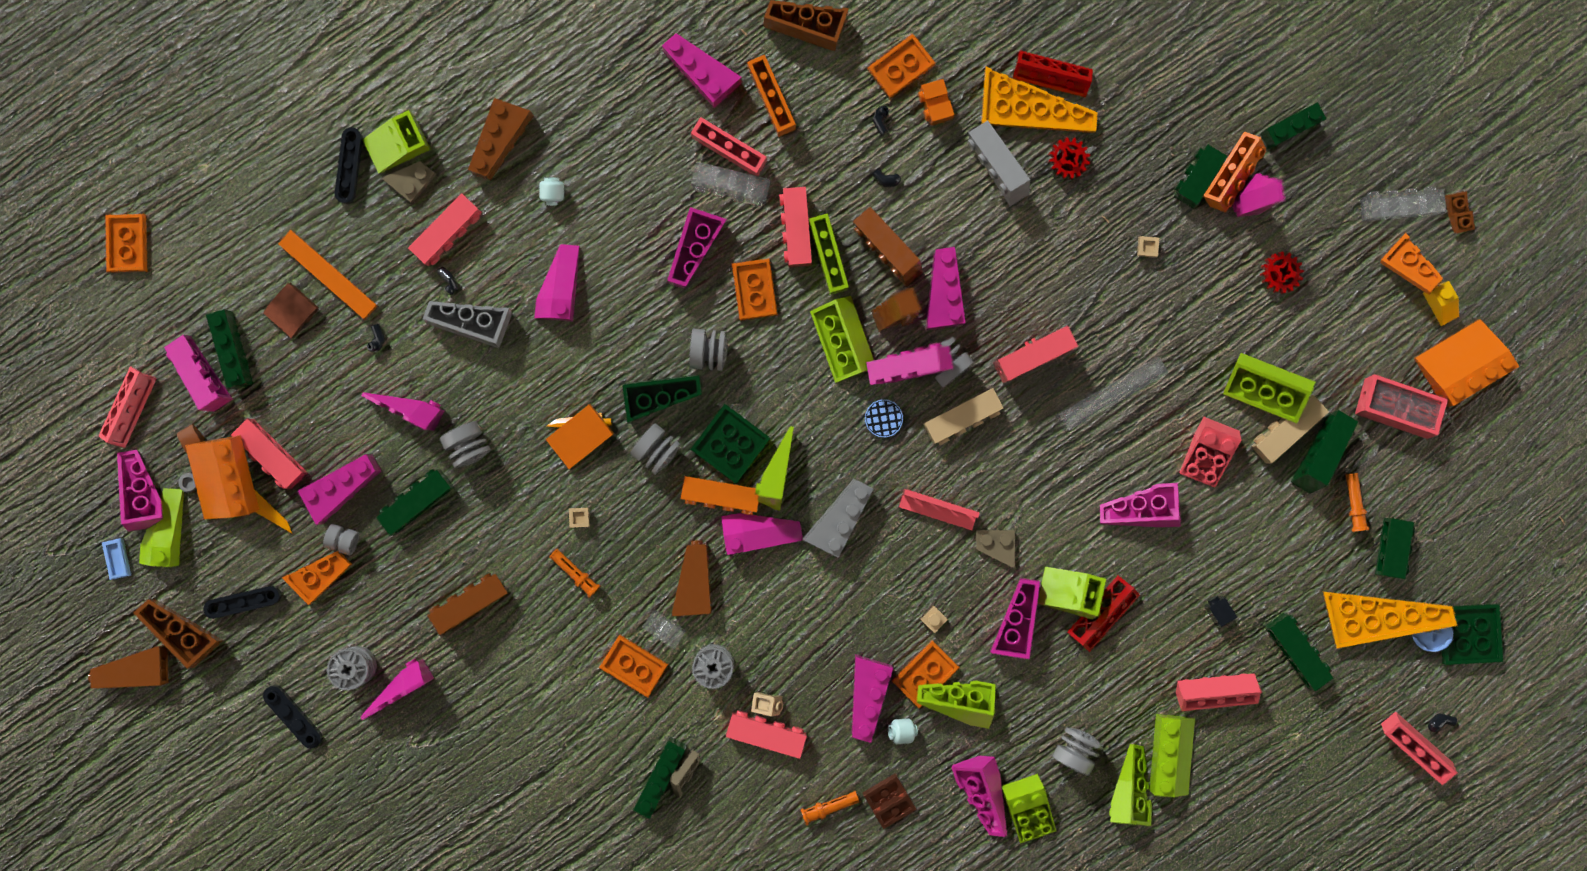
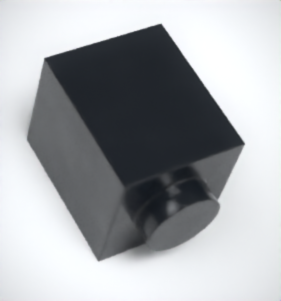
M1213 596L1204 605L1216 626L1223 627L1237 618L1226 597Z

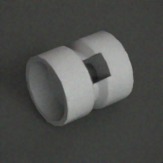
M331 524L325 533L323 547L331 550L338 549L340 553L350 556L358 544L359 532L351 529L344 531L342 526Z

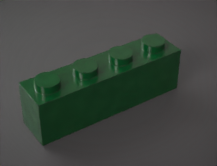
M222 309L206 314L226 388L236 390L253 385L233 312Z
M430 470L424 475L425 479L423 481H417L409 487V492L406 494L401 493L394 499L395 503L391 506L386 505L379 511L380 515L376 519L390 536L396 535L455 488L442 470Z
M1282 613L1264 627L1307 688L1316 692L1334 679L1331 675L1332 670L1327 663L1321 661L1319 651L1314 646L1311 647L1307 634L1299 630L1297 620L1292 615L1289 616Z
M672 737L669 738L633 811L648 819L651 818L687 745Z

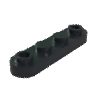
M353 127L346 128L341 137L334 195L343 204H350L354 201L358 182L363 136L359 130ZM352 136H356L355 141H351ZM345 192H349V196L347 198H344Z
M267 586L209 600L205 603L203 611L208 618L215 619L277 604L282 594L278 587ZM270 592L274 593L273 599L270 598ZM215 605L218 606V611H217V612L214 611V606H215Z
M278 685L266 688L263 693L265 703L303 746L309 749L319 746L323 740L321 731L283 688ZM271 693H274V694H275V698H274V699H272V698L270 697V694H271ZM309 736L313 737V742L308 740Z

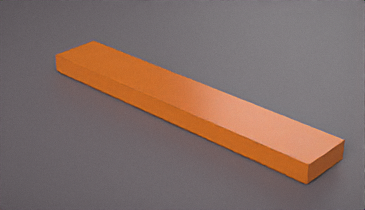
M290 230L278 243L363 319L366 320L378 306L294 231Z

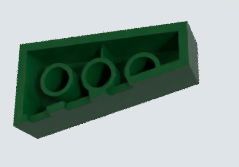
M696 374L622 384L627 423L702 395L701 375Z
M1340 410L1332 414L1329 413L1325 417L1323 427L1316 435V439L1291 480L1292 484L1309 494L1329 485L1358 424L1357 420Z

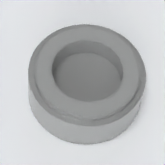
M186 473L180 477L179 487L182 491L194 492L197 490L192 473Z

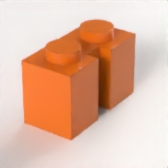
M944 79L921 85L920 92H918L920 103H924L926 109L923 110L925 120L930 122V126L950 121L954 117Z

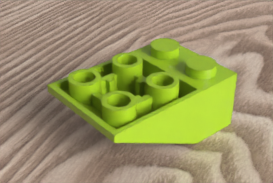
M409 110L391 118L362 139L378 174L431 150L415 115Z
M1045 567L1037 604L1094 619L1099 615L1106 579L1087 573Z
M1038 774L1002 786L1004 798L1020 844L1056 832L1045 788Z

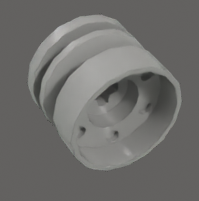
M693 328L689 357L690 369L702 370L705 361L709 362L710 371H713L714 362H718L717 371H723L728 348L726 331H721L720 339H716V330H713L711 339L707 338L706 329Z
M952 337L941 342V347H950L956 341L955 338ZM960 344L953 350L950 347L953 369L939 372L935 377L942 388L974 362L966 352L957 356L956 352L960 349Z
M477 421L457 427L439 439L445 451L455 449V452L449 456L450 460L459 458L452 464L454 468L469 466L481 460L491 451L490 446L480 448L487 442L486 439L476 440L482 433Z
M656 423L645 432L630 452L639 462L648 457L649 460L645 466L646 468H650L655 463L656 465L651 471L655 475L660 470L666 468L673 460L681 445L676 441L672 446H669L673 440L672 436L663 441L662 437L665 434V430Z
M709 644L703 647L697 653L692 665L696 681L709 689L725 685L731 678L734 669V658L731 652L724 646ZM715 663L718 670L714 669L712 672L709 670V665Z
M352 646L338 651L328 662V678L339 689H356L369 682L375 675L377 669L376 658L369 649L363 646ZM351 666L352 670L348 672L347 668Z
M1066 726L1064 731L1072 737L1069 738L1062 735L1061 738L1068 745L1067 747L1057 745L1052 756L1068 767L1085 775H1090L1095 763L1088 757L1089 755L1095 757L1100 755L1092 748L1095 747L1102 750L1104 745L1094 736L1080 729Z

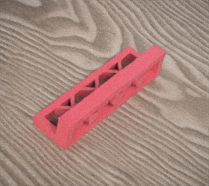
M129 368L100 431L99 437L109 444L126 448L157 378L142 373L136 368Z
M904 489L899 504L900 508L969 530H973L975 520L980 512Z

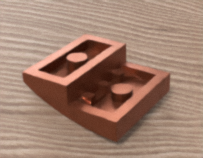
M290 282L275 296L263 314L290 338L296 337L303 325L311 320L319 307Z
M896 773L863 792V796L883 829L917 810Z

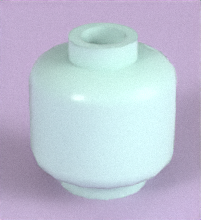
M544 178V181H541L539 184L540 199L546 201V205H558V202L564 200V183L559 181V178Z
M909 718L895 719L888 726L889 739L895 744L912 743L918 734L916 724H913Z

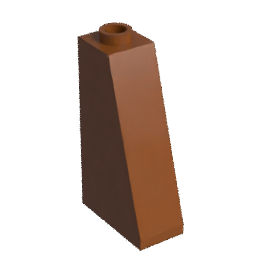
M703 540L691 541V544L686 547L672 616L712 613L707 543L703 544Z
M160 645L90 669L88 680L91 684V689L161 686L169 683L167 647Z

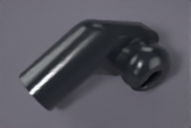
M885 105L878 107L873 117V123L880 135H884L889 131L884 123L889 113V109Z
M879 168L872 174L883 187H895L901 182L899 174L885 175Z
M440 267L437 274L449 284L445 287V291L453 295L455 291H458V284L454 276L445 267Z
M375 324L371 326L374 338L367 344V349L370 352H378L385 342V336L380 324Z
M1441 713L1436 714L1430 719L1428 729L1431 732H1438L1445 724L1456 726L1457 718Z

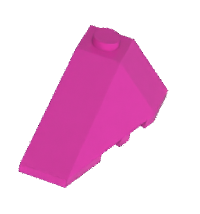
M1261 173L1250 177L1244 188L1235 197L1233 210L1237 217L1261 214L1284 201L1282 180L1269 178L1267 175L1262 176Z
M560 244L537 296L535 319L573 322L580 246Z
M364 392L361 395L381 407L389 408L390 412L402 416L403 419L424 430L435 431L445 411L440 408L441 405L432 400L425 402Z
M138 450L117 453L121 525L128 532L148 529L163 519L161 498Z
M1178 483L1156 484L1149 489L1140 490L1130 496L1120 497L1100 505V524L1181 527Z
M743 513L721 516L727 555L803 541L800 521Z
M415 658L406 663L407 668L400 671L362 714L361 719L364 720L434 679L423 659L417 661Z
M977 756L952 765L951 768L957 785L960 789H964L968 795L967 801L969 804L975 806L978 811L977 816L988 834L1006 837L1007 829L1001 777L995 757Z

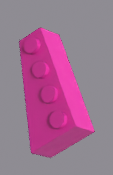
M955 247L936 249L933 254L925 331L962 326L966 323Z

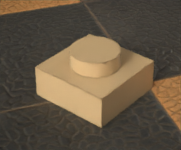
M1140 236L1138 238L1137 256L1157 258L1159 238Z
M589 507L569 508L570 528L590 527Z
M932 606L920 620L936 633L948 619L936 607Z

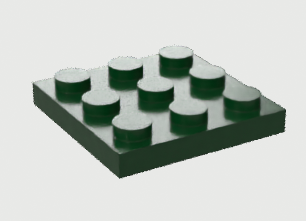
M724 404L690 450L737 484L771 438L728 405Z
M1500 604L1452 606L1457 626L1452 627V642L1447 648L1442 650V664L1503 662Z

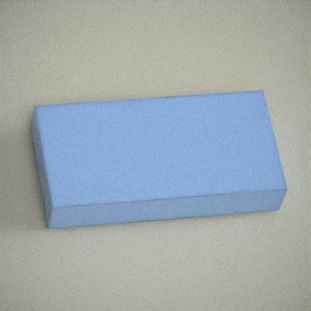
M124 538L102 542L109 579L114 580L131 576Z

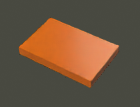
M911 34L870 65L867 70L889 99H891L934 67L936 63L914 34Z
M105 215L106 272H147L146 215Z
M770 258L733 263L732 269L740 321L778 316Z
M589 404L545 440L568 469H571L614 435V433L594 407Z
M619 634L599 668L648 698L669 664Z
M931 640L902 669L892 682L920 708L922 705L917 703L918 686L940 683L943 685L960 667Z

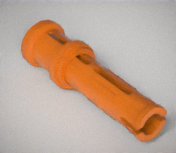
M1358 473L1346 474L1351 505L1349 516H1351L1353 524L1351 530L1352 532L1370 530L1366 521L1367 511L1363 509Z
M558 548L549 556L575 581L576 587H580L587 593L588 598H591L601 587L600 584H596L589 578L588 573L580 571Z
M856 791L822 804L817 802L815 806L800 810L807 826L809 822L817 819L823 820L830 813L860 802Z

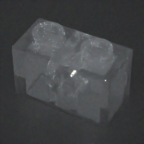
M657 610L651 613L642 627L673 649H675L686 633L685 629Z

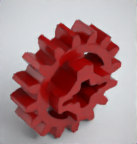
M1066 137L1064 143L1058 140L1057 145L1052 146L1053 151L1048 153V156L1052 158L1048 160V163L1053 164L1050 168L1051 171H1057L1055 176L1062 174L1063 180L1066 176H1069V179L1072 180L1074 174L1078 178L1081 176V172L1084 173L1087 170L1085 166H1088L1090 162L1086 159L1090 157V154L1085 153L1088 147L1082 148L1083 141L1076 143V138H1073L1069 142V138ZM1058 151H1060L1059 154H1060L1061 157H1060V159L1057 161V154H1058ZM1081 156V164L1078 166V158ZM1072 157V160L1067 161L1065 158Z
M1281 251L1278 255L1274 253L1271 255V258L1265 259L1267 264L1261 266L1265 272L1260 273V276H1265L1262 283H1268L1266 288L1270 289L1273 287V293L1280 290V293L1284 294L1286 290L1291 292L1294 290L1293 287H1299L1300 285L1297 281L1303 280L1300 273H1303L1304 270L1299 269L1302 262H1296L1298 257L1291 258L1290 252L1284 256V252ZM1281 260L1279 265H1273L1276 261ZM1286 280H1291L1289 284L1283 285Z

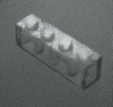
M696 161L691 186L700 193L709 191L713 192V195L716 197L724 198L725 195L732 197L733 201L743 202V200L750 201V204L753 206L761 207V204L766 205L771 180Z
M1436 187L1424 188V191H1417V188H1411L1401 193H1398V190L1386 191V194H1379V191L1368 192L1367 196L1360 199L1362 221L1435 216L1446 212L1444 189L1436 190Z

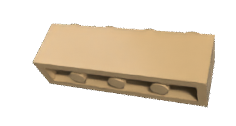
M992 388L929 420L923 425L933 444L939 443V445L950 441L949 436L955 434L957 437L967 432L965 428L971 425L975 428L983 424L982 419L988 416L992 419L1000 415V410L1003 409V406L995 390Z
M1310 395L1298 423L1284 418L1274 421L1268 426L1269 430L1265 434L1262 433L1254 439L1255 443L1251 447L1266 464L1273 463L1329 411L1314 395Z

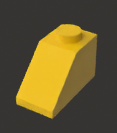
M1450 281L1440 283L1430 295L1423 292L1441 326L1459 317V298Z

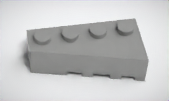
M989 121L968 132L969 140L967 142L969 147L976 151L979 161L986 167L1009 206L1028 196L1030 192L1029 177Z
M429 301L423 320L428 325L500 348L512 312L510 308L504 307L494 308L492 306L482 307L469 304L459 305Z
M853 479L802 539L839 558L873 488Z

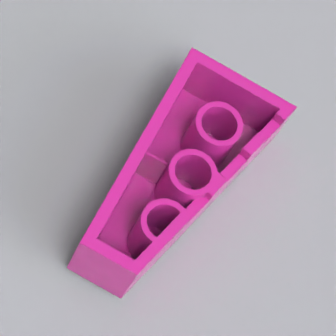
M677 33L662 45L663 52L714 108L742 84L741 76Z
M690 207L666 283L685 289L727 219Z
M183 334L164 347L167 352L166 356L175 366L198 410L215 412L233 400L191 336Z
M941 343L929 345L930 349L920 347L916 348L915 352H912V350L900 352L901 355L892 354L887 355V358L866 362L870 385L899 382L953 369L950 347H941Z
M365 454L302 488L298 493L315 524L322 525L334 513L340 510L348 500H351L361 488H364L381 472V469L373 454Z
M1019 579L990 653L1025 659L1030 658L1040 586L1039 580Z
M856 654L851 734L853 738L871 743L893 667L892 665Z

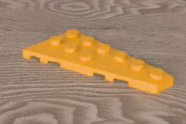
M985 67L981 124L989 121L992 126L1087 133L1096 132L1098 112L1078 104H1073L1064 100V98L1056 97L1040 88L1023 81H1017L1006 74H1000L989 67Z
M1322 591L1336 648L1457 626L1452 606Z

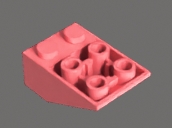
M1203 417L1194 434L1179 473L1215 488L1242 440L1240 431Z

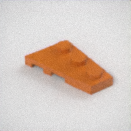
M1405 233L1381 259L1380 263L1430 295L1442 282L1443 277L1429 260L1427 261L1420 253L1421 250L1414 246L1410 241V237Z
M336 551L282 578L308 605H311L352 564L342 553Z

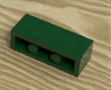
M1317 102L1268 127L1260 135L1267 149L1270 150L1319 125L1327 118Z
M1209 144L1197 150L1194 158H1196L1193 165L1191 163L1188 165L1184 172L1186 174L1184 180H1180L1174 188L1176 193L1173 197L1191 208L1199 204L1227 158V155Z
M1393 518L1383 519L1375 574L1406 579V575L1409 573L1408 560L1412 553L1411 540L1415 534L1414 522Z

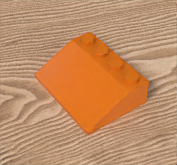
M1478 319L1414 358L1435 394L1448 399L1446 407L1455 406L1520 367L1510 350L1481 319Z
M241 435L185 445L204 519L232 518L249 515L259 510Z

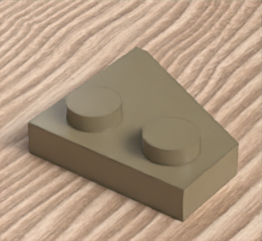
M419 161L383 177V180L409 202L413 203L437 174Z
M976 530V550L1010 567H1015V530Z
M694 750L683 758L682 766L672 774L670 779L673 793L679 798L683 794L681 788L685 782L690 781L700 762L699 753Z

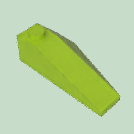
M792 426L789 427L761 478V484L757 483L755 495H758V502L778 511L781 508L794 427Z
M164 488L160 496L163 519L146 530L140 544L139 564L160 567L179 566L184 491L181 489Z
M970 681L969 684L953 682V685H942L941 683L919 685L917 703L968 725L989 729L994 717L996 684Z
M1129 745L1111 801L1109 814L1110 822L1151 826L1152 804L1151 800L1147 799L1146 789H1149V782H1146L1144 778V773L1147 769L1144 746Z

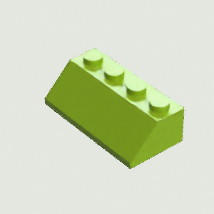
M847 296L835 299L810 311L835 383L868 372L866 362L874 361L852 297Z
M1241 353L1223 394L1298 423L1312 393L1315 381Z
M1156 714L1149 791L1156 796L1179 797L1189 794L1195 726L1194 717Z

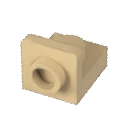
M755 692L751 712L771 717L780 715L783 709V696H772Z

